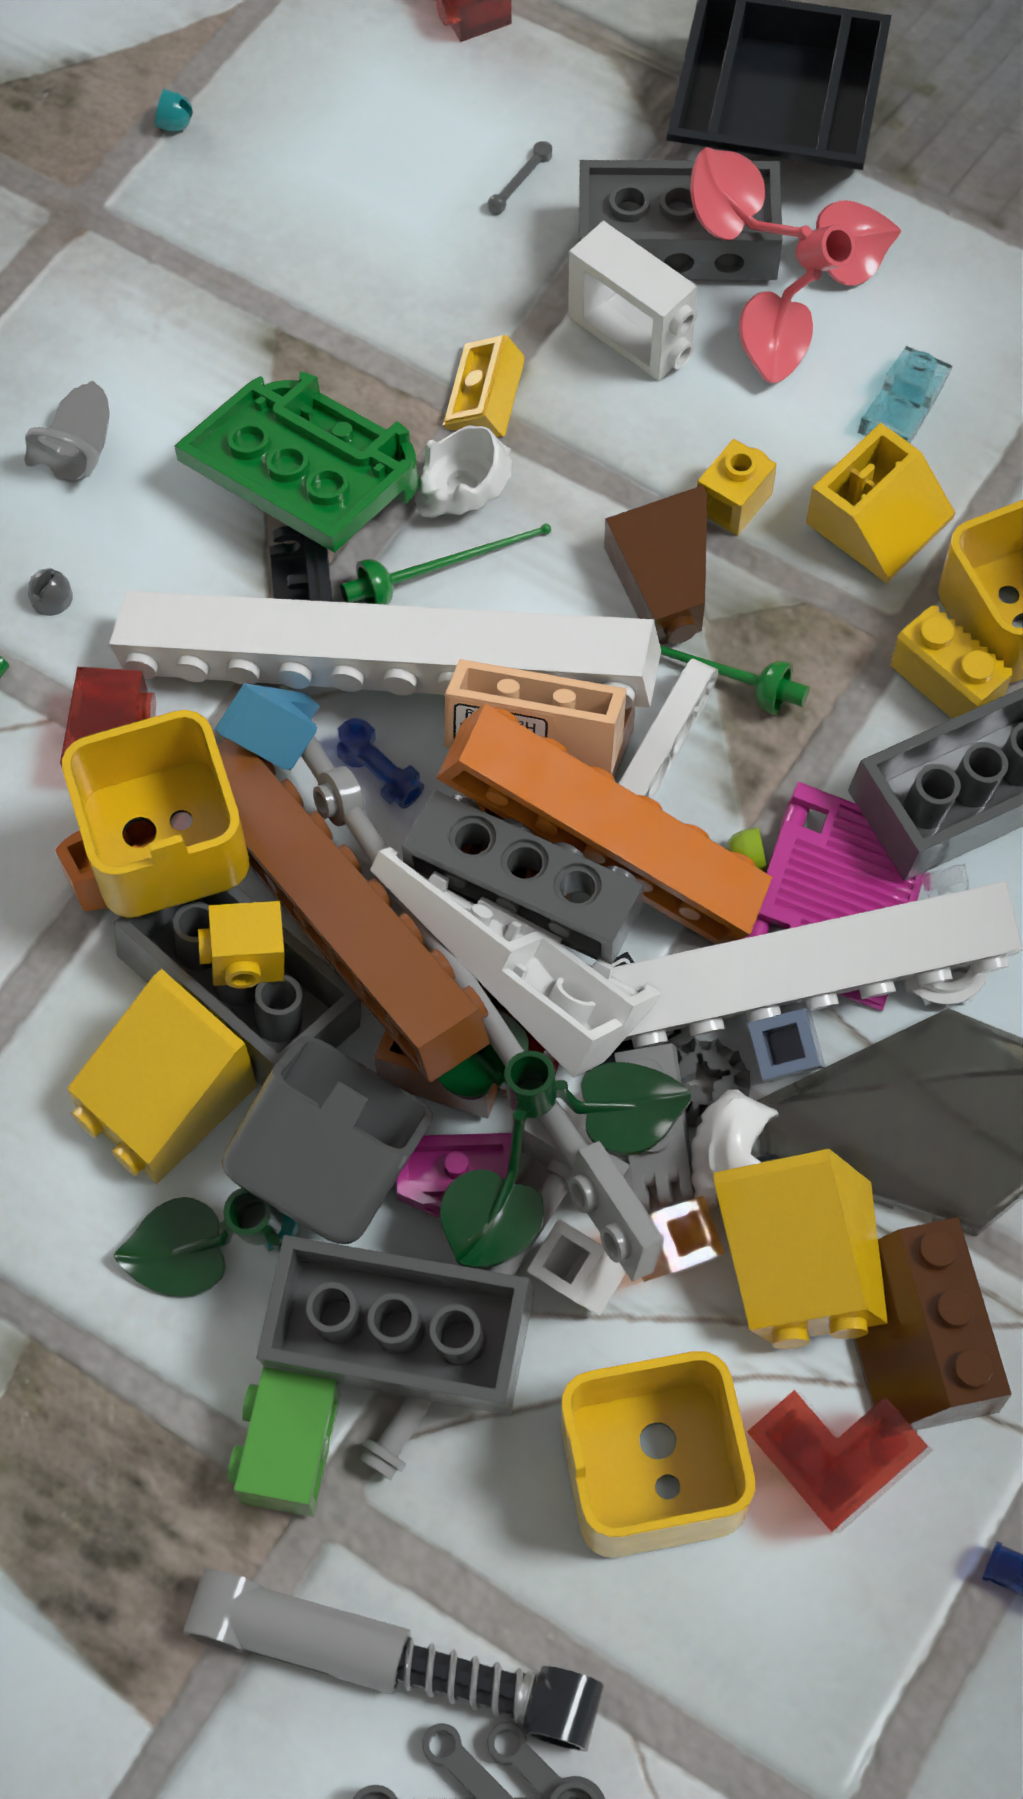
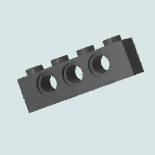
M434 789L401 845L403 862L418 874L429 879L436 871L449 878L447 889L474 904H477L483 896L562 938L561 944L595 960L600 958L611 965L642 911L644 885L637 882L636 878L625 869L617 866H608L606 868L586 859L574 846L564 842L553 844L533 835L532 831L523 823L511 818L498 819L481 811L476 803L461 795L450 797ZM470 844H478L486 848L483 852L475 855L466 854L461 851L463 847ZM519 868H531L538 872L536 876L528 879L518 878L512 873ZM580 891L586 893L591 898L582 903H573L565 899L564 896L570 892Z

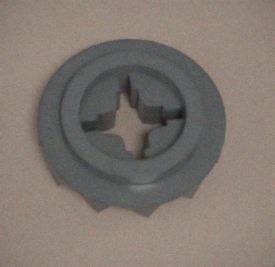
M695 1037L688 1043L676 1048L681 1083L691 1091V1101L685 1109L688 1126L697 1128L703 1122L701 1118L703 1112L727 1090L738 1089L745 1096L749 1097L750 1070H747L741 1060L739 1050L732 1051L724 1046L718 1038L713 1041H699ZM699 1063L702 1064V1068H706V1072L710 1077L718 1076L719 1079L722 1078V1080L714 1082L710 1102L707 1100L706 1093L702 1092L700 1085L690 1086L687 1083L695 1079Z

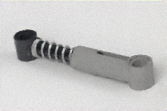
M203 1569L183 1631L184 1635L214 1647L235 1652H251L393 1694L398 1682L404 1683L407 1691H411L415 1687L425 1689L429 1698L439 1693L448 1696L451 1704L456 1703L458 1700L470 1702L473 1710L478 1709L480 1706L490 1708L495 1717L501 1715L502 1712L511 1714V1718L516 1723L520 1721L522 1725L526 1723L524 1730L526 1735L555 1746L585 1752L588 1750L604 1687L602 1682L594 1678L562 1668L542 1666L539 1675L537 1673L532 1675L531 1671L524 1673L521 1668L512 1673L501 1670L499 1662L494 1663L492 1667L480 1664L477 1655L472 1657L470 1661L457 1657L455 1649L446 1654L435 1651L436 1647L433 1643L427 1648L414 1645V1640L410 1637V1629L269 1590L244 1577L215 1569Z

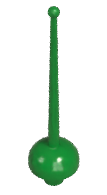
M545 523L538 529L389 573L386 567L376 560H361L356 564L357 579L341 584V594L346 603H354L364 599L366 604L389 605L393 597L394 584L542 533L547 535L551 532V526Z
M660 645L661 655L684 663H688L691 659H696L718 669L719 675L754 686L756 701L766 713L776 715L784 701L803 707L807 701L810 687L791 681L792 663L786 661L773 662L766 666L760 675Z

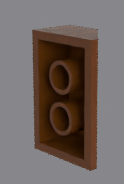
M959 1217L902 1228L879 1238L878 1244L888 1324L867 1327L868 1334L853 1338L880 1438L999 1413L1012 1393Z

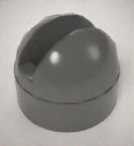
M46 568L38 570L31 576L28 583V595L33 608L37 612L49 616L57 615L64 612L70 606L73 593L68 579L60 571ZM45 587L42 597L38 594Z

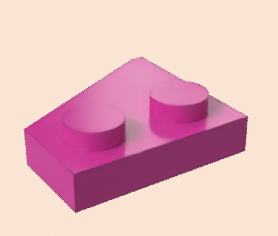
M512 1133L423 1135L397 1178L398 1200L441 1219L440 1207L443 1195L448 1186L457 1177L469 1171L486 1169L497 1173L503 1179L505 1178Z

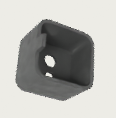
M302 1036L297 1039L272 1068L225 1149L222 1159L223 1169L230 1180L324 1239L337 1244H350L357 1241L368 1228L433 1121V1114L418 1098L322 1040Z

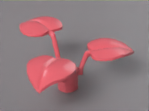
M706 147L698 153L692 169L690 192L693 209L701 225L714 237L722 240H732L741 233L744 225H746L751 230L798 237L800 240L796 247V257L799 264L807 270L806 274L783 291L781 298L770 291L754 295L743 308L739 321V336L742 346L755 368L765 381L771 384L780 382L788 377L800 364L808 351L813 334V321L810 310L802 303L791 302L792 297L811 281L819 280L822 271H827L835 281L843 285L854 286L866 282L879 268L888 249L900 235L901 229L878 211L863 204L847 200L827 205L817 217L816 230H811L807 225L794 227L758 221L752 216L757 214L763 206L765 186L760 171L748 158L736 152Z

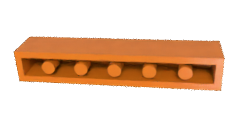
M485 703L462 722L436 779L504 819L511 818L523 823L532 831L533 835L553 844L556 842L570 844L577 848L586 859L606 868L608 866H617L625 869L636 878L637 882L644 885L643 901L716 945L743 939L752 932L772 881V876L758 869L754 861L746 855L730 852L709 839V835L703 829L692 824H684L664 812L661 805L647 796L636 795L616 783L614 777L604 769L588 766L567 753L566 748L558 741L541 737L522 726L513 714L504 709L491 707Z

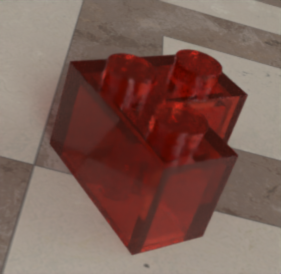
M793 1390L747 1431L833 1533H841L933 1451V1448L886 1397L881 1399L839 1437L807 1398L798 1391Z

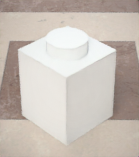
M559 1218L527 1269V1272L599 1316L626 1274L619 1262L615 1263L608 1257L603 1245Z

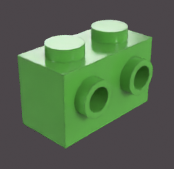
M263 1366L259 1385L250 1384L244 1400L242 1420L250 1422L245 1445H235L228 1469V1482L235 1484L234 1491L241 1504L309 1517L315 1516L341 1398L337 1380Z

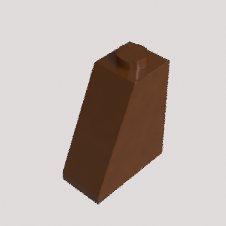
M703 485L605 518L604 549L638 618L654 619L660 645L683 643L692 638L696 633L702 631L705 609L707 491Z

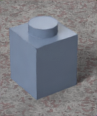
M803 1008L748 1023L762 1081L773 1082L826 1068L812 1013L808 1009Z

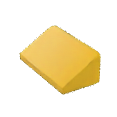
M507 334L465 343L443 423L447 430L458 431L469 425L483 426L489 428L496 437H504L506 435L524 365L523 353Z

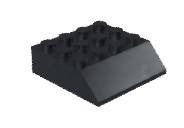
M697 0L666 141L863 170L892 15L790 0Z

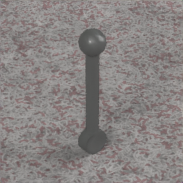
M546 141L537 142L533 147V156L500 194H494L489 197L487 206L492 213H502L507 206V199L540 162L551 160L552 145Z

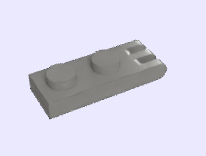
M672 1043L614 1053L616 1062H628L646 1066L665 1073L681 1083L677 1049ZM685 1111L661 1142L644 1153L629 1156L633 1192L645 1210H651L649 1186L656 1185L661 1208L674 1206L672 1182L678 1181L680 1182V1193L684 1204L695 1203L693 1200L695 1188L691 1177L694 1171L691 1163L692 1154Z

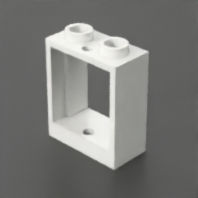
M602 221L569 251L568 317L657 381L665 377L673 368L680 369L686 364L694 350V343L692 342L694 322L697 318V311L695 310L697 285L608 223Z

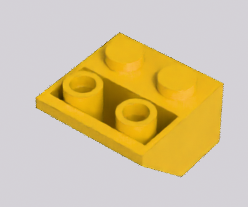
M880 422L812 487L806 524L885 583H888L954 519L955 511L923 453Z

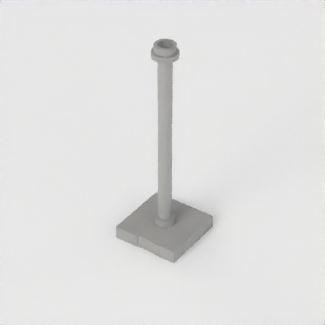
M537 1117L527 1118L525 1122L521 1152L547 1167L545 1171L549 1174L539 1190L544 1203V1220L540 1235L569 1190L568 1182L573 1168L540 1118ZM582 1137L587 1146L593 1144V1142ZM607 1152L633 1190L630 1165ZM537 1238L523 1253L506 1263L490 1267L488 1271L514 1275ZM406 1397L378 1443L367 1438L362 1446L366 1450L359 1460L389 1480L392 1479L397 1470L402 1472L406 1463L398 1458L433 1401Z

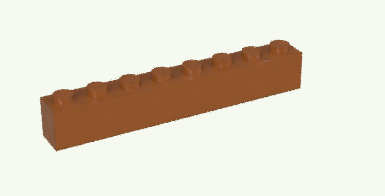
M227 739L218 744L220 756L239 812L250 869L276 900L280 901L281 906L428 1082L431 1083L489 1045L490 1042L483 1023V1019L488 1016V1011L480 996L471 986L461 989L454 981L456 978L455 973L446 957L438 949H434L431 952L426 949L422 944L424 940L421 932L407 913L397 916L391 909L393 907L391 899L381 883L376 878L367 881L361 875L362 868L354 853L346 844L337 847L333 843L332 833L317 811L308 814L304 810L303 800L292 782L287 778L280 782L275 777L276 771L271 762Z

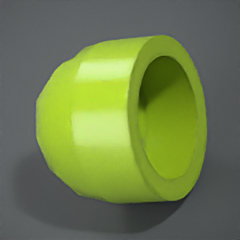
M759 827L741 830L733 834L726 843V849L730 852L746 855L754 861L758 869L766 871L767 863Z

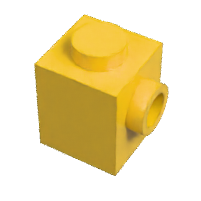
M733 438L697 482V487L703 485L707 491V518L738 536L773 494L777 463L770 460L761 450L754 447L749 448Z
M280 901L208 905L209 928L198 929L200 964H212L213 986L228 985L233 988L244 989L263 982L284 981V944Z

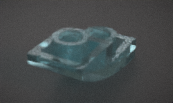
M906 346L886 373L882 390L862 416L857 433L867 436L881 422L904 440L911 443L940 394L953 365L936 359L929 353Z

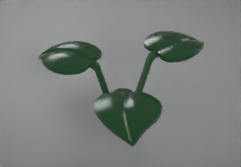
M498 1011L524 1051L514 1055L505 1067L492 1045L489 1044L437 1078L445 1090L465 1100H476L484 1097L496 1084L500 1089L506 1090L508 1104L514 1111L505 1178L503 1179L497 1173L486 1169L469 1171L457 1177L448 1186L443 1195L440 1207L441 1225L456 1263L475 1269L498 1266L523 1253L540 1233L544 1220L543 1197L539 1191L531 1186L515 1184L519 1171L524 1127L527 1118H537L547 1114L553 1108L556 1098H561L576 1114H587L585 1122L586 1133L593 1143L600 1141L605 1150L611 1154L632 1156L652 1149L664 1139L690 1104L691 1091L676 1079L658 1070L628 1062H612L599 1065L584 1075L581 1081V1094L584 1102L579 1101L568 1090L567 1081L555 1080V1069L552 1061L543 1053L529 1051V1039L521 1024L506 1013Z
M242 1188L235 1190L227 1198L223 1209L224 1220L221 1224L214 1210L205 1203L189 1197L174 1198L152 1210L140 1223L132 1236L114 1253V1258L133 1279L155 1292L178 1298L195 1297L211 1290L222 1280L226 1270V1262L219 1247L229 1244L234 1233L252 1245H263L269 1242L280 1253L283 1239L279 1236V1232L283 1224L282 1212Z

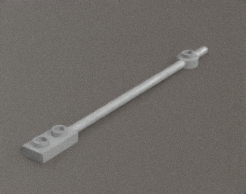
M314 736L301 757L318 781V786L313 789L316 809L322 818H329L335 826L339 827L346 824L373 865L378 851L388 848V846L364 811L363 795L352 771L346 766L335 768ZM391 892L403 912L407 913L418 927L428 950L431 952L434 949H438L446 957L455 973L456 978L454 981L461 989L471 986L482 999L488 1011V1016L483 1019L489 1042L506 1067V1064L514 1055L524 1051L477 979ZM556 1099L553 1108L539 1118L573 1168L568 1182V1189L574 1205L580 1212L588 1214L600 1232L601 1242L606 1254L613 1262L621 1264L632 1282L653 1273L665 1241L664 1236L601 1142L598 1141L587 1146Z

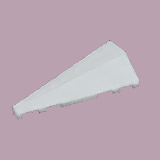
M391 847L378 851L370 871L573 1078L605 1062L652 1009L661 995L660 991L649 984H646L641 991H638L611 976L613 965L600 958L592 966L585 963L561 945L562 938L483 896L477 904H474L447 889L449 878L436 871L429 879L425 878L398 858L399 851Z

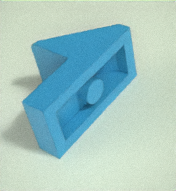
M244 683L215 730L227 739L278 767L291 770L317 732V726L312 721V718L320 705L307 693Z

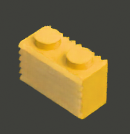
M931 605L897 636L898 640L895 642L897 645L894 647V656L891 659L892 663L890 666L951 719L1006 695L1012 677V668H1005L1004 661H996V654H988L987 647H980L979 640H971V633H963V626H955V619H947V612H939V606Z

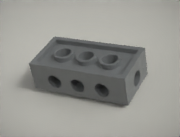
M580 160L578 243L602 221H605L687 279H778L783 241L782 235L751 230L744 225L741 233L736 238L722 240L714 237L701 225L694 212L690 192L691 175L695 161ZM751 161L760 171L765 186L763 206L752 217L758 221L782 225L780 161Z

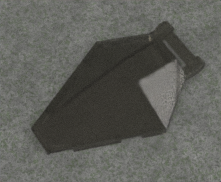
M947 1008L756 1100L777 1110L779 1114L778 1117L773 1118L765 1125L763 1131L758 1136V1155L771 1153L781 1158L830 1149L871 1182L873 1201L876 1204L893 1209L894 1205H898L933 1217L932 1222L959 1217L963 1233L977 1237L1017 1202L1023 1199V1038Z

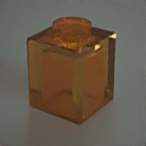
M704 1195L649 1214L664 1236L665 1241L654 1272L642 1277V1279L646 1282L725 1254Z

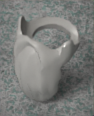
M94 381L74 388L60 402L53 423L49 428L33 427L29 429L25 435V464L31 467L40 463L46 464L57 478L69 481H77L84 476L89 477L98 463L108 430L110 410L108 398L104 390Z

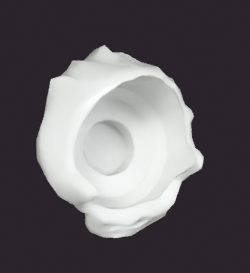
M469 425L438 442L429 440L425 445L423 474L419 480V488L415 493V503L420 514L430 518L441 514L461 515L468 510H479L488 501L497 498L511 478V470L514 465L509 457L511 448L506 447L489 428L483 426Z
M738 1089L727 1090L717 1101L708 1106L701 1115L703 1122L696 1128L697 1135L692 1140L693 1157L691 1163L694 1172L691 1177L695 1188L693 1200L697 1209L702 1212L711 1213L720 1208L713 1172L761 1163L751 1155V1151L765 1125L779 1115L777 1110L745 1096Z

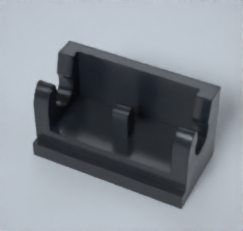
M283 526L273 530L274 542L296 541L291 544L281 543L269 546L274 599L333 602L328 549L290 526Z

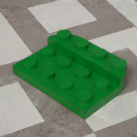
M301 371L299 373V380H281L264 385L262 376L253 379L174 445L177 461L334 553L394 498L407 504L419 488L416 453L410 442V434L406 427L397 421L388 429L379 426L320 393L318 377Z

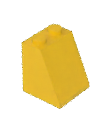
M160 969L67 1087V1090L76 1107L71 1113L75 1121L93 1138L96 1139L103 1133L114 1143L116 1147L111 1151L112 1154L132 1175L137 1176L143 1170L158 1184L257 1088V1083L245 1043L163 969Z
M830 1149L713 1172L714 1185L751 1332L772 1343L774 1348L795 1349L807 1346L810 1343L809 1337L830 1334L831 1337L836 1339H852L868 1334L867 1327L888 1324L872 1184L867 1178Z

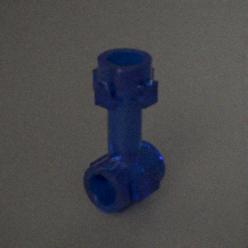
M351 718L337 728L340 741L336 746L337 757L351 767L359 768L365 766L384 784L380 790V795L389 804L395 802L401 809H405L420 797L425 787L420 781V773L411 764L402 770L373 744L376 740V732L367 721L360 718Z

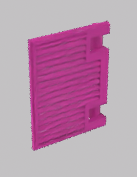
M797 781L777 834L778 838L766 873L773 878L752 932L745 938L767 934L772 923L790 929L917 901L926 872L904 881L856 803ZM810 809L826 815L820 833L804 827ZM859 990L838 994L881 1012L884 1009L888 996L887 994L869 999H861Z

